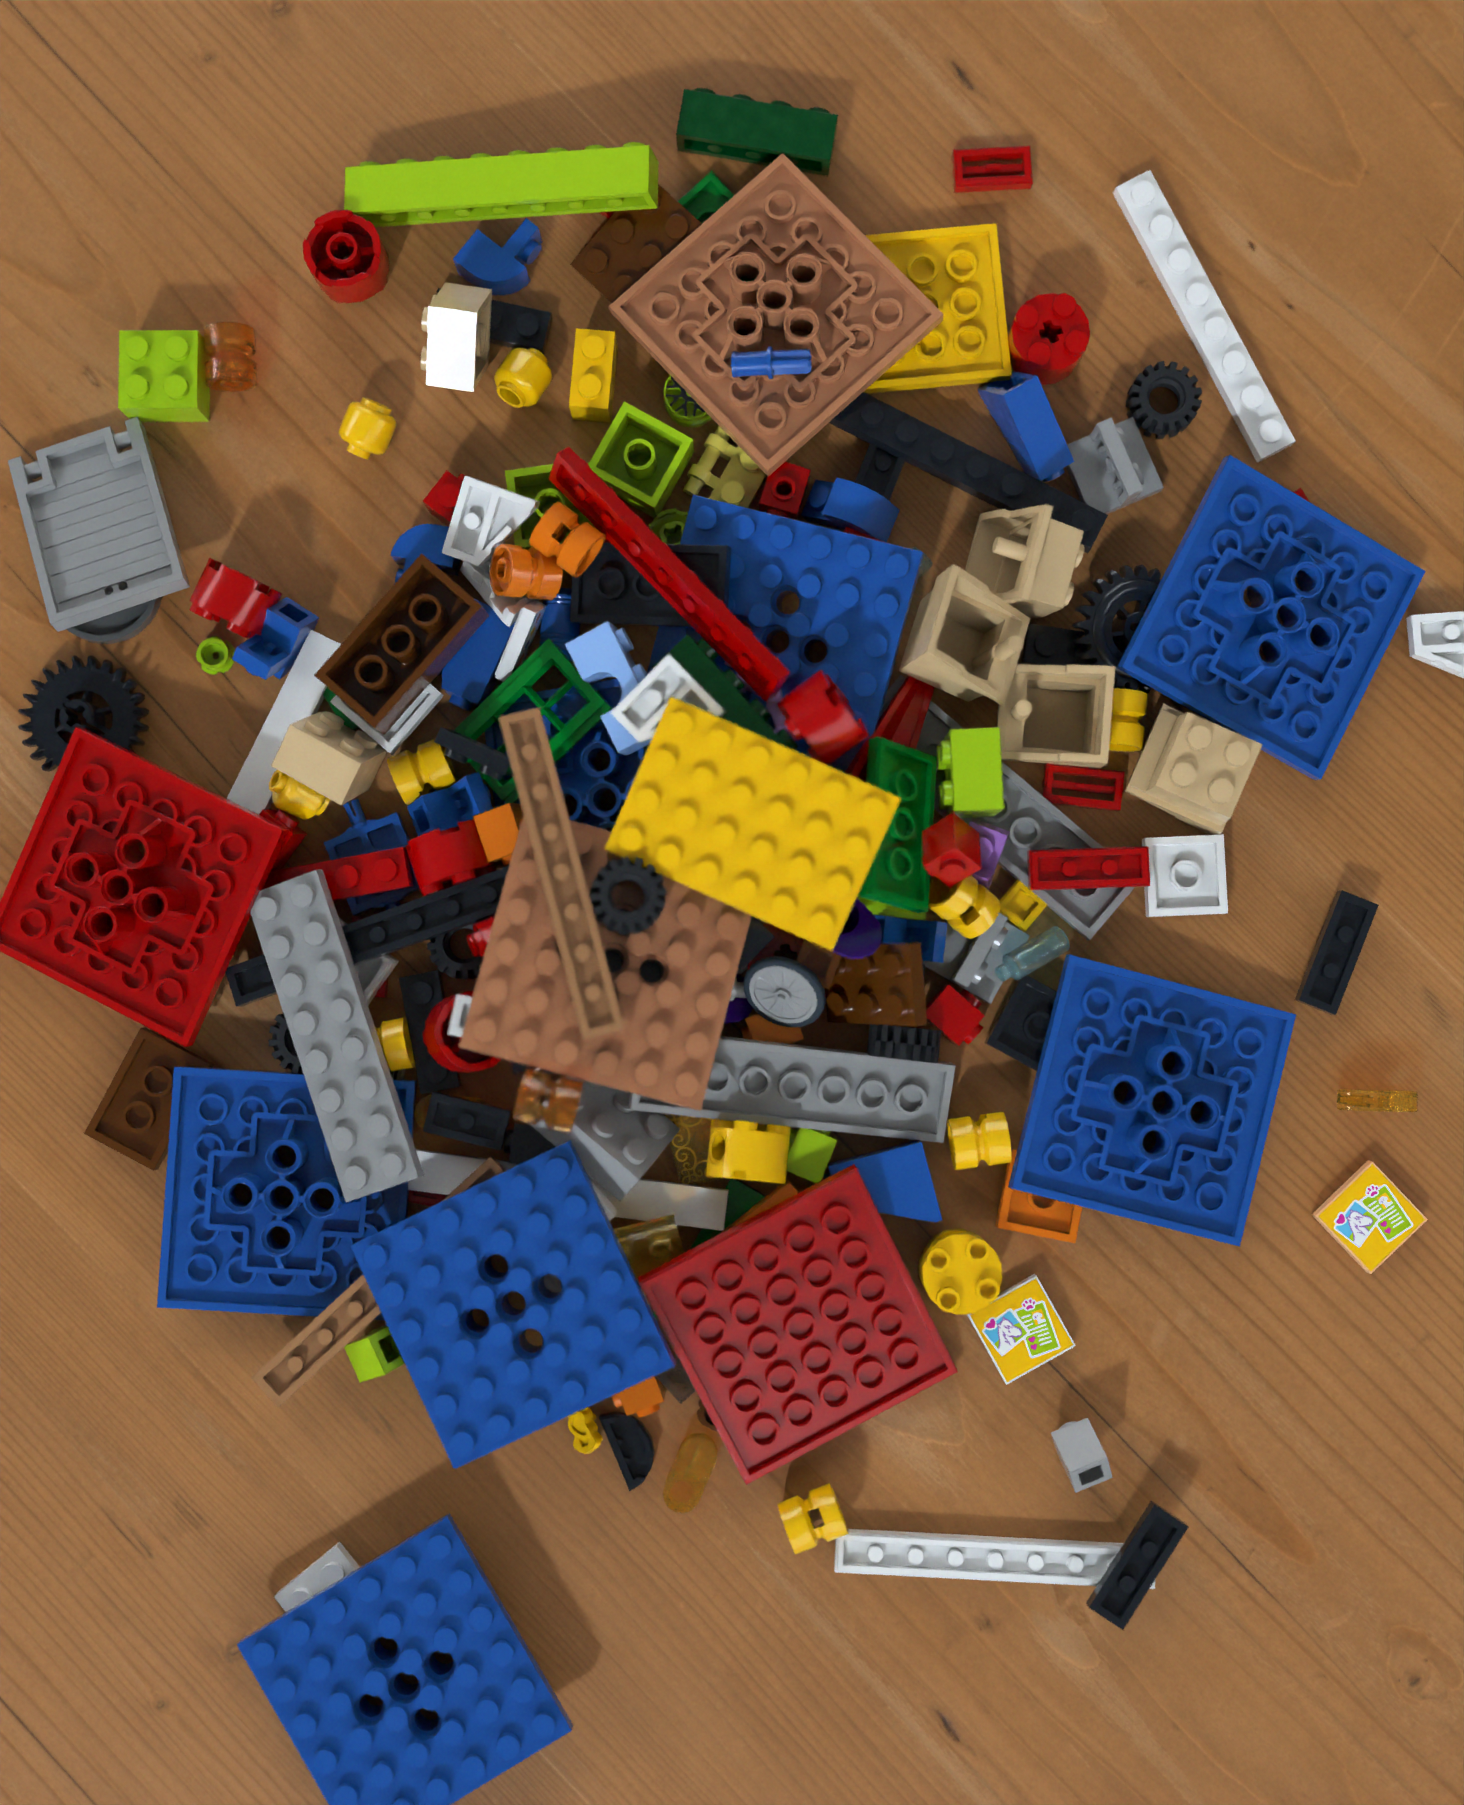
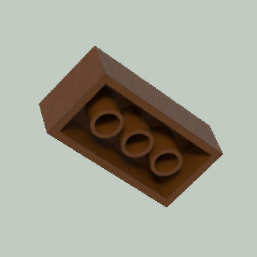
M421 553L314 676L373 728L385 735L490 615L481 604Z

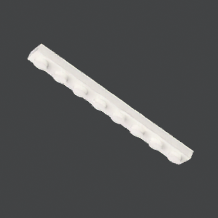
M1148 170L1117 186L1113 195L1257 463L1291 446L1296 440L1152 172Z

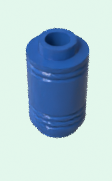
M561 587L553 600L543 601V604L547 605L541 620L539 647L549 638L573 662L565 644L579 637L580 624L570 622L572 589Z

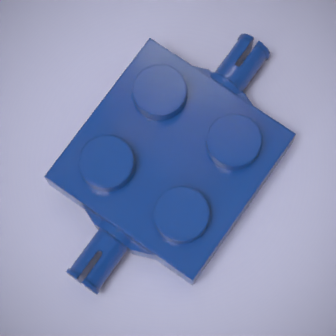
M355 799L351 803L347 802L343 805L352 826L342 835L324 842L330 860L406 847L405 845H408L410 839L399 813H393L379 820H366L359 799ZM411 861L410 867L414 887L348 898L347 902L352 914L357 916L374 908H385L388 910L401 905L400 901L408 894L420 890Z

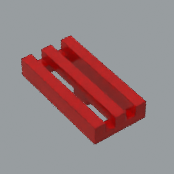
M1030 146L953 150L954 193L1031 189ZM1023 159L1022 164L1001 165L997 163L986 164L985 166L962 167V162ZM1017 174H1023V175H1021V176H1002V177H984V178H966V179H963V177H980V176H998V175H1017Z
M1044 764L1045 774L1042 783V796L1050 803L1117 812L1121 810L1125 771ZM1053 774L1115 780L1114 787L1059 781L1053 780ZM1052 789L1113 795V801L1052 795Z

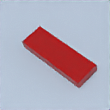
M1148 846L1027 851L1029 891L1150 886Z

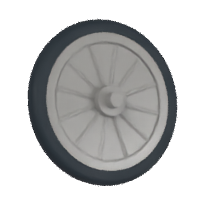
M767 957L752 964L745 974L743 986L749 1004L760 1016L774 1024L784 1027H803L816 1021L824 1010L826 996L822 983L808 967L798 961L786 957Z

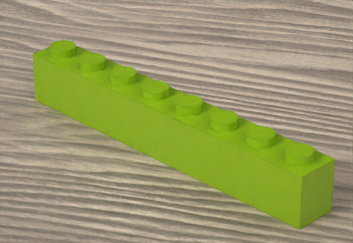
M628 142L623 147L614 148L589 145L584 150L568 151L564 148H550L545 153L532 154L526 151L515 150L504 156L476 153L471 155L470 158L463 159L437 156L433 161L422 162L413 159H399L394 164H379L377 162L365 161L360 163L359 166L345 167L344 210H350L354 215L361 216L367 221L369 220L373 223L374 227L656 209L658 208L659 162L650 145L640 142Z

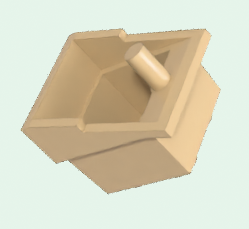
M1047 504L1012 511L1000 509L981 513L965 571L989 586L988 590L1029 618L1038 620L1067 606L1074 591V583L1070 582L1073 570L1078 567L1084 554V545L1081 544L1084 531L1051 519L1053 506Z
M951 565L937 576L933 590L920 601L899 672L968 702L984 695L1003 706L1006 703L1019 655L1023 648L1030 618L988 590L989 586L960 567Z
M1017 664L1006 703L1003 706L998 704L997 727H1000L1001 760L1102 768L1108 764L1115 666Z
M1163 703L1125 791L1209 835H1219L1223 832L1227 821L1231 819L1263 744L1189 712H1179Z

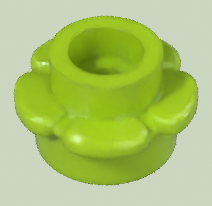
M212 636L205 639L199 645L196 658L201 663L202 670L211 675H216L218 672L225 673L234 664L232 657L235 649L229 641H223L218 636ZM215 652H218L220 655L218 659L213 658Z

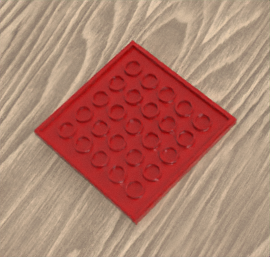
M854 1164L637 1277L644 1294L746 1485L958 1372Z

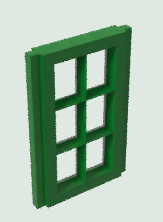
M548 638L454 730L476 740L494 722L500 726L499 717L525 693L540 708L541 716L545 715L558 730L548 740L555 765L602 720L601 715L611 711L613 708L592 684L582 680L572 661ZM555 665L568 681L544 702L531 686L549 668ZM574 686L587 703L564 724L550 708ZM505 742L496 750L505 753L507 751ZM468 758L470 765L480 773V776L502 801L508 804L516 803L519 800L513 776H510L506 781L503 777L502 780L495 779L480 772L481 764Z

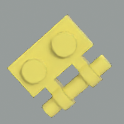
M718 426L715 433H710L704 443L706 449L699 462L692 464L687 473L689 480L683 491L690 496L698 495L703 486L712 491L709 499L750 508L767 475L739 446L736 448L727 442L730 436ZM719 456L729 461L720 478L711 473Z

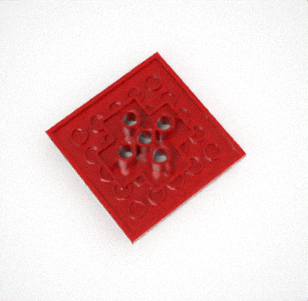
M75 727L0 900V952L185 1047L193 1046L249 921L250 911L259 891L265 885L289 830L87 729ZM141 842L145 846L144 857L142 853L139 851V846ZM90 862L94 865V875L89 869ZM124 879H126L129 883L128 893L126 888L123 886ZM158 896H161L164 901L162 913L157 904ZM109 915L113 920V928H110L107 923Z

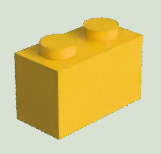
M576 328L569 408L573 420L611 423L618 353L615 331Z

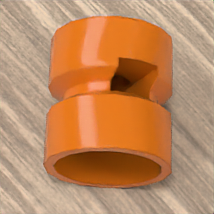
M556 502L537 523L531 534L529 544L546 557L556 556L557 565L574 578H577L587 570L599 554L606 535L588 522L578 523V514L563 503ZM567 532H569V535L566 537L564 542L560 544V542L563 540Z
M500 544L496 547L491 558L490 584L497 596L522 598L525 595L528 599L553 600L561 588L563 569L557 565L556 556L546 557L534 547L524 549L520 545Z

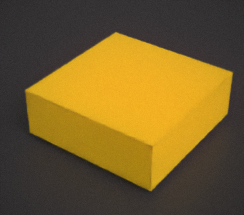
M1015 880L999 899L1001 907L999 913L1006 916L1008 922L1023 932L1029 928L1047 906L1044 901L1032 891H1029L1019 880Z

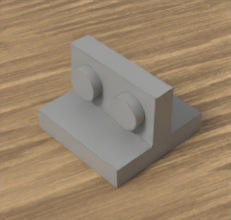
M1112 417L1097 423L1089 436L1067 444L1075 462L1066 466V469L1080 501L1105 514L1161 492L1164 488L1133 417L1114 424Z
M1000 913L986 932L971 939L964 938L946 920L947 932L943 963L923 961L922 964H925L926 968L967 990L974 996L991 1004L1030 935L1006 922L1008 918Z

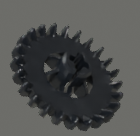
M1124 565L1119 568L1121 576L1116 571L1110 570L1105 573L1108 582L1103 579H1096L1092 582L1093 586L1097 588L1098 593L1086 591L1082 594L1090 602V606L1083 605L1075 608V611L1083 614L1086 619L1085 621L1072 624V627L1084 631V635L1074 639L1073 643L1087 646V649L1077 656L1078 659L1092 658L1093 661L1090 665L1115 666L1114 688L1122 689L1125 685V689H1138V691L1148 694L1151 691V687L1117 669V666L1160 583L1161 573L1157 568L1151 569L1147 573L1144 565L1136 566L1133 572L1130 566ZM1137 601L1133 613H1128L1123 607L1127 602Z
M74 655L72 656V668L64 661L57 660L58 674L43 668L42 671L47 678V682L42 683L38 680H31V683L39 693L37 695L23 694V697L32 703L33 706L32 708L19 709L18 712L31 718V721L19 725L18 728L33 734L28 739L22 741L23 745L27 747L38 746L37 750L30 755V758L36 761L47 758L41 767L43 771L50 772L59 766L68 742L61 734L67 731L73 734L75 727L87 729L135 753L132 749L133 745L144 746L145 741L138 737V732L149 730L148 725L140 722L141 718L149 714V710L140 708L138 705L145 700V694L140 692L132 694L138 683L135 679H128L124 682L127 674L124 668H117L116 672L113 673V663L107 659L103 661L102 666L99 668L97 658L92 655L88 656V662L85 667L82 659ZM85 692L82 699L70 700L72 696ZM93 693L102 696L109 704V707L99 708L93 705ZM68 708L83 713L87 723L100 729L105 734L102 735L99 731L87 725H81L82 722L78 719V715ZM112 713V727L108 729L105 726V715Z

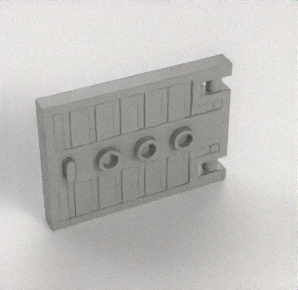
M138 417L126 420L127 430L117 434L109 426L37 450L38 460L28 464L21 456L8 460L50 624L57 632L190 587L146 430ZM132 446V449L121 452V449ZM41 476H42V478H43L42 480H39V481H36V482H33V481H32V479H35V478H38V477H41Z

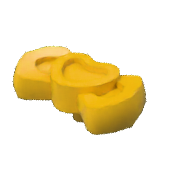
M587 1407L568 1416V1428L575 1436L573 1442L574 1449L583 1454H590L599 1448L603 1438L598 1432V1426L595 1423L597 1417L592 1410Z

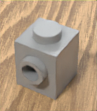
M1088 1418L1078 1422L1071 1421L1065 1423L1058 1430L1051 1432L1056 1452L1075 1493L1113 1478L1108 1458Z

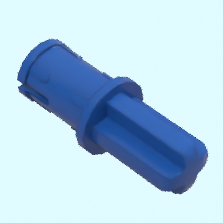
M772 346L767 347V351H732V376L737 378L738 376L768 375L769 379H774V375L807 374L812 369L811 352L808 349L773 350Z

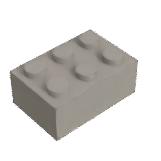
M568 1076L546 1098L528 1122L556 1147L571 1140L586 1173L619 1201L640 1180L680 1130L662 1113L630 1110L628 1106L629 1092Z

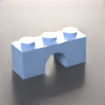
M608 621L565 644L583 681L593 685L608 677H616L622 688L620 702L648 675L641 664L635 665L629 653L634 647L624 628L618 630L617 627ZM611 711L600 716L618 753L627 756L650 744L651 740L643 743L638 742L610 713Z

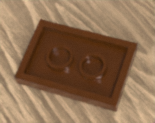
M658 184V208L616 211L570 265L610 303H613L702 223Z
M881 942L880 947L867 957L848 958L842 956L829 989L825 988L828 1022L920 1026L927 1024L921 943Z
M140 1028L84 1134L153 1171L158 1170L168 1152L174 1067L213 1068L214 1064L147 1028Z

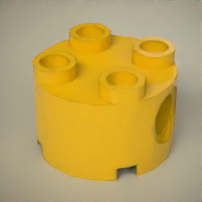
M711 1119L706 1176L785 1184L791 1127L770 1124L759 1125L757 1122Z
M947 1229L934 1235L928 1241L918 1260V1273L922 1286L929 1298L942 1311L956 1315L974 1314L986 1308L999 1296L1002 1283V1264L995 1250L979 1235L971 1231Z

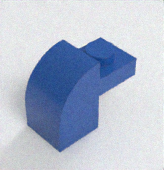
M526 218L502 248L477 229L453 258L458 274L475 287L492 289V295L504 296L518 292L530 282L527 268L524 264H531L537 258L542 248L539 227Z
M836 477L835 482L815 479L801 516L809 522L839 527L843 531L846 527H849L887 543L900 510L879 493L858 483Z
M422 524L407 530L398 538L391 551V557L397 564L404 565V569H398L395 583L421 553L444 573L458 576L461 560L442 553L449 529L448 526Z
M285 597L277 604L267 608L261 636L256 634L238 645L232 659L244 666L254 676L261 677L264 680L271 676L281 679L291 670L311 630L314 631L319 617L290 598Z
M477 772L464 776L449 788L420 796L408 805L407 809L417 835L420 836L435 829L442 831L458 827L460 831L459 822L473 820V816L492 810L493 807L489 788L483 783L480 773Z
M874 915L881 926L883 935L881 942L921 943L922 962L943 963L947 923Z

